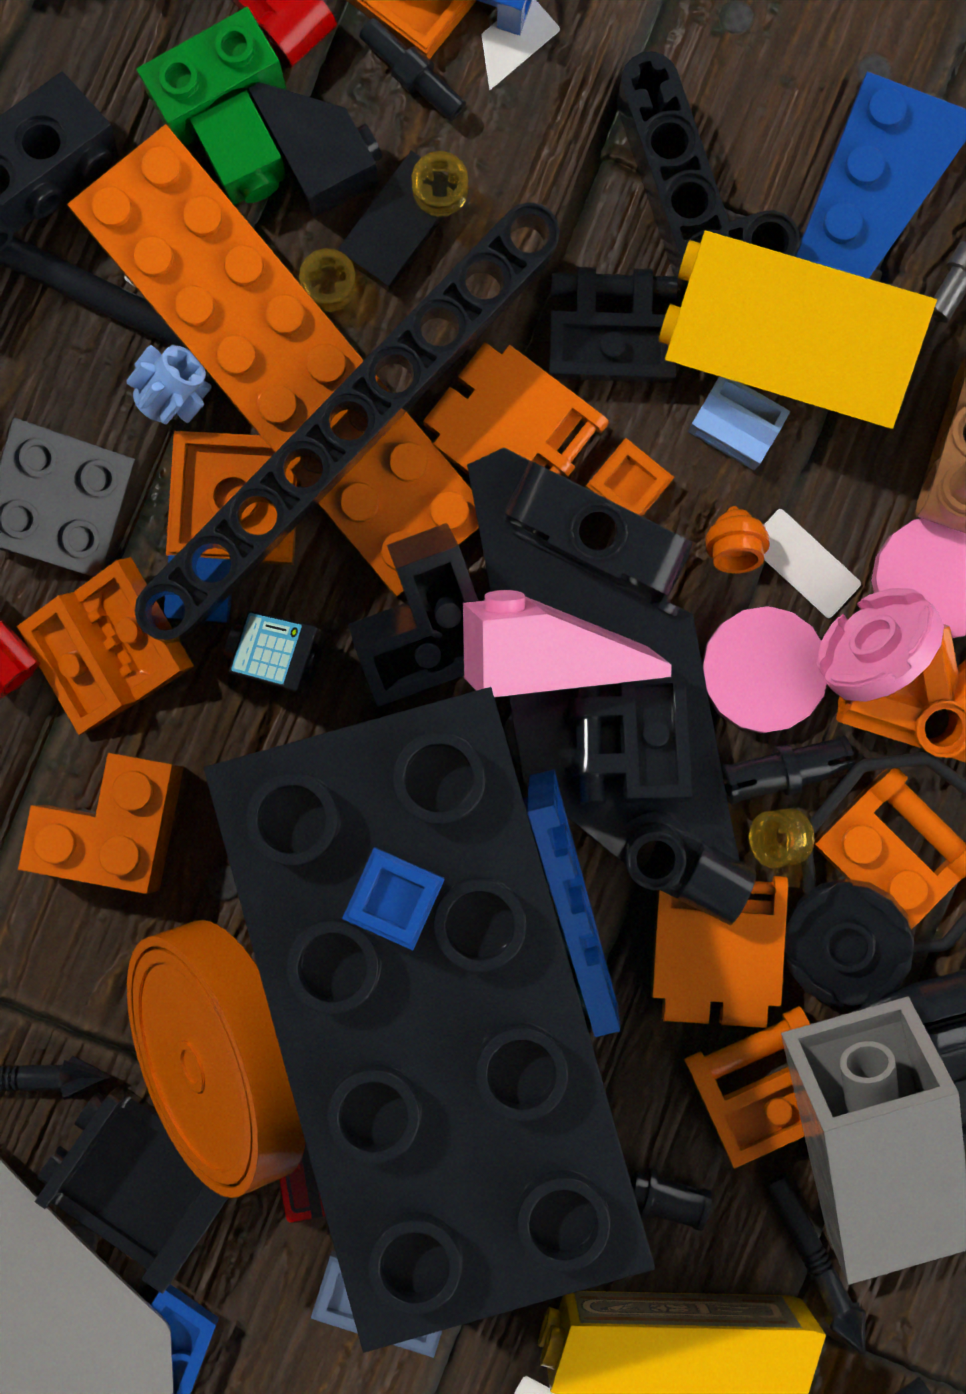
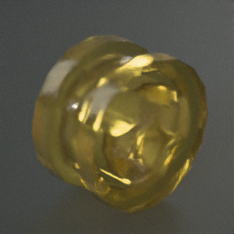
M445 151L430 152L420 158L414 166L411 176L413 197L418 206L427 214L437 217L449 216L458 211L466 202L468 195V173L462 160L454 154ZM435 171L448 172V181L458 185L454 191L447 187L446 197L433 196L432 186L423 184L425 178L427 177L433 181Z
M320 249L306 257L300 267V284L322 311L334 312L343 309L351 303L356 294L357 279L353 264L345 254L336 249ZM334 267L337 277L342 273L346 275L345 281H339L335 284V293L323 294L320 284L314 288L311 286L312 280L321 278L322 268Z
M793 808L761 813L753 821L749 833L750 847L755 858L762 865L769 868L801 864L812 853L815 842L814 830L809 819L801 811ZM777 829H779L778 833H786V847L785 843L777 842Z

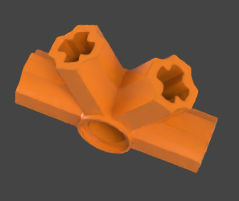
M943 624L944 629L940 648L930 665L911 683L889 696L866 702L845 700L839 696L836 720L849 726L921 748L935 757H949L966 763V660L957 667L950 626ZM946 709L949 716L946 730L938 737L927 738L925 734L927 719L935 711Z

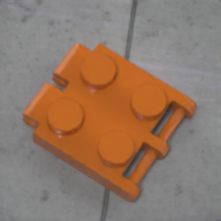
M485 342L458 375V381L472 392L469 398H465L455 389L449 387L423 421V425L438 436L433 445L438 448L447 460L467 475H469L467 464L497 450L506 448L543 467L548 465L551 467V471L566 478L575 469L571 462L595 431L602 433L609 424L605 416L511 345L501 354ZM583 421L585 425L565 451L560 454L558 452L559 448L570 437L579 422Z
M773 876L772 882L755 881L751 894L771 895L770 901L748 899L739 917L732 925H728L661 890H657L650 996L652 998H663V1021L709 1024L710 1002H720L719 1023L721 1025L767 1027L768 1006H781L788 898L787 877Z

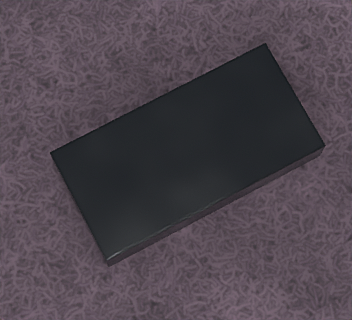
M411 150L338 248L339 256L390 292L462 194V186Z

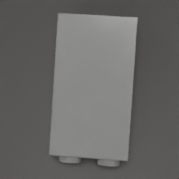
M909 996L782 1032V1041L827 1235L848 1285L966 1251V1164L959 1092Z

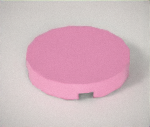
M922 518L913 520L889 536L875 557L871 580L873 591L877 593L890 588L914 589L933 604L938 611L942 623L950 626L952 639L965 636L966 533Z
M890 588L870 594L857 603L861 610L854 613L849 619L842 614L831 624L821 640L816 663L820 673L833 692L845 700L863 702L889 696L911 683L930 665L941 646L944 625L933 604L914 589Z
M769 606L743 610L723 622L705 645L702 658L707 694L717 714L737 728L757 733L789 729L810 716L823 698L827 685L816 663L821 640L814 628L793 612Z

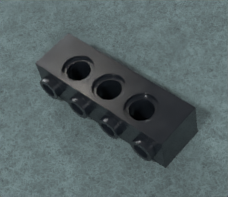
M63 71L0 115V187L7 188L0 194V251L9 244L14 233L33 219H41L53 213L61 204L64 196L84 181L92 182L100 178L110 168L113 160L118 157L111 123ZM52 150L57 152L47 159L34 158L35 155L42 151Z

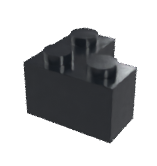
M447 523L387 545L408 602L348 624L356 653L377 707L464 675L463 603L476 602L478 598L459 545Z

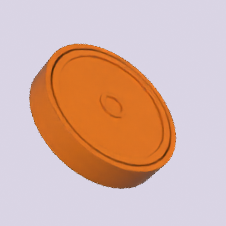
M193 921L141 940L132 952L127 974V1004L130 1027L138 1062L148 1092L159 1118L177 1151L193 1173L208 1188L224 1197L235 1198L291 1174L302 1159L306 1142L257 965L243 946L229 932L210 921Z

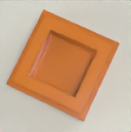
M625 438L585 488L643 517L673 481L674 476Z

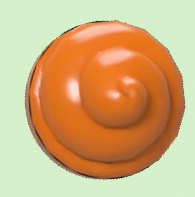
M737 506L730 507L726 513L717 519L715 524L710 527L705 540L706 552L713 558L714 566L722 572L735 574L749 572L760 567L764 562V554L770 546L769 534L764 524L759 519L752 517L748 511L739 509Z

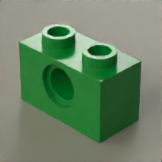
M248 6L136 68L145 90L162 121L184 146L198 140L190 118L246 90L251 98L249 88L259 82L287 90L280 61Z

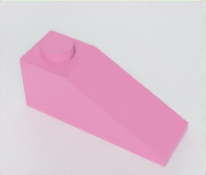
M497 590L486 593L485 601L463 603L464 679L476 691L491 687L494 697L671 677L672 664L648 646L525 597L522 592Z

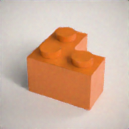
M108 753L96 814L50 805L30 806L18 870L144 894L159 891L184 766Z

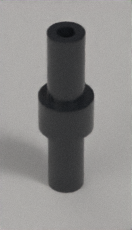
M372 18L364 25L359 38L392 67L391 76L409 93L417 90L449 121H453L463 111L466 101L433 72L434 63L416 46L407 48L376 18Z

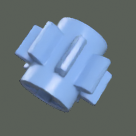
M152 345L148 346L134 364L136 369L126 380L128 385L135 388L133 399L137 408L146 417L163 424H167L176 414L183 421L189 423L203 407L204 402L202 399L211 390V385L204 381L206 372L203 365L190 350L175 345L168 347L162 354Z

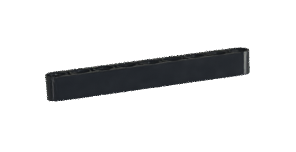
M528 202L518 204L508 211L153 578L136 599L135 616L143 632L154 639L174 643L183 641L204 623L546 268L553 256L560 233L558 221L551 210L541 204ZM523 227L532 228L543 238L544 247L537 252H523L512 242L511 233ZM476 273L489 274L499 283L500 293L490 299L477 298L468 290L466 280ZM430 319H445L454 327L456 338L448 345H432L421 334L423 324ZM385 365H401L411 374L412 383L403 392H387L376 382L375 376L378 371ZM344 410H355L364 416L368 427L364 434L357 439H341L334 434L330 427L331 421L336 414ZM305 455L318 460L323 467V471L318 482L303 488L297 487L288 481L286 469L293 459ZM255 502L268 503L277 511L275 525L270 531L261 535L248 533L242 528L241 524L242 513L246 507ZM219 548L225 550L230 555V571L225 578L218 582H205L197 574V560L206 550ZM169 594L177 595L184 602V619L174 629L160 630L152 620V607L156 600L162 596Z

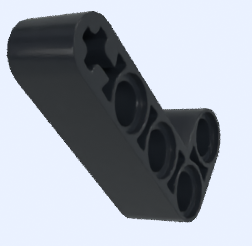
M653 51L641 52L632 57L623 70L617 97L618 112L673 275L678 278L689 240L701 243L705 230L750 244L757 237L771 238L777 243L781 253L795 256L800 242L799 229L793 219L785 213L769 210L731 222L728 221L676 67L665 55ZM645 85L646 89L637 90V86ZM648 92H658L654 106L655 115L650 118L653 106ZM660 140L672 141L679 146L682 155L675 159L662 158L655 153L652 144ZM678 198L692 199L700 206L702 215L690 219L681 217L674 211L671 203ZM678 279V287L682 294L685 295L689 282Z

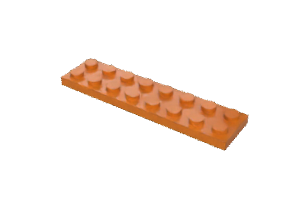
M166 124L67 204L72 213L183 345L203 365L209 376L274 453L364 361ZM375 376L379 386L385 391L390 392L381 380ZM344 410L335 415L330 427L339 438L353 440L364 434L368 424L367 420L359 412ZM407 412L318 503L319 507L396 598L404 591L390 556L388 544L447 523L458 545H460L479 529L472 489ZM305 455L296 457L287 467L303 487H309L318 482L323 471V467L318 460Z

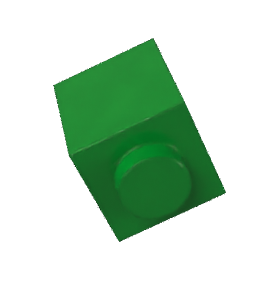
M247 90L190 118L198 141L233 205L243 200L246 203L263 200L278 189L279 182L287 178L281 155Z

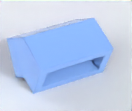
M719 376L687 432L755 471L779 434L790 411L743 383Z

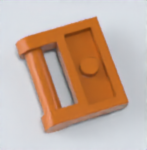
M899 768L885 769L812 842V846L846 879L870 882L891 894L907 913L911 929H913L961 879L966 877V842L905 784L908 777ZM885 801H888L946 859L935 872L874 814Z
M800 1006L783 1013V1021L709 1055L704 1056L700 1051L683 1059L729 1162L734 1169L805 1137L789 1067L725 1096H722L716 1082L718 1078L784 1049L782 1032L810 1025Z

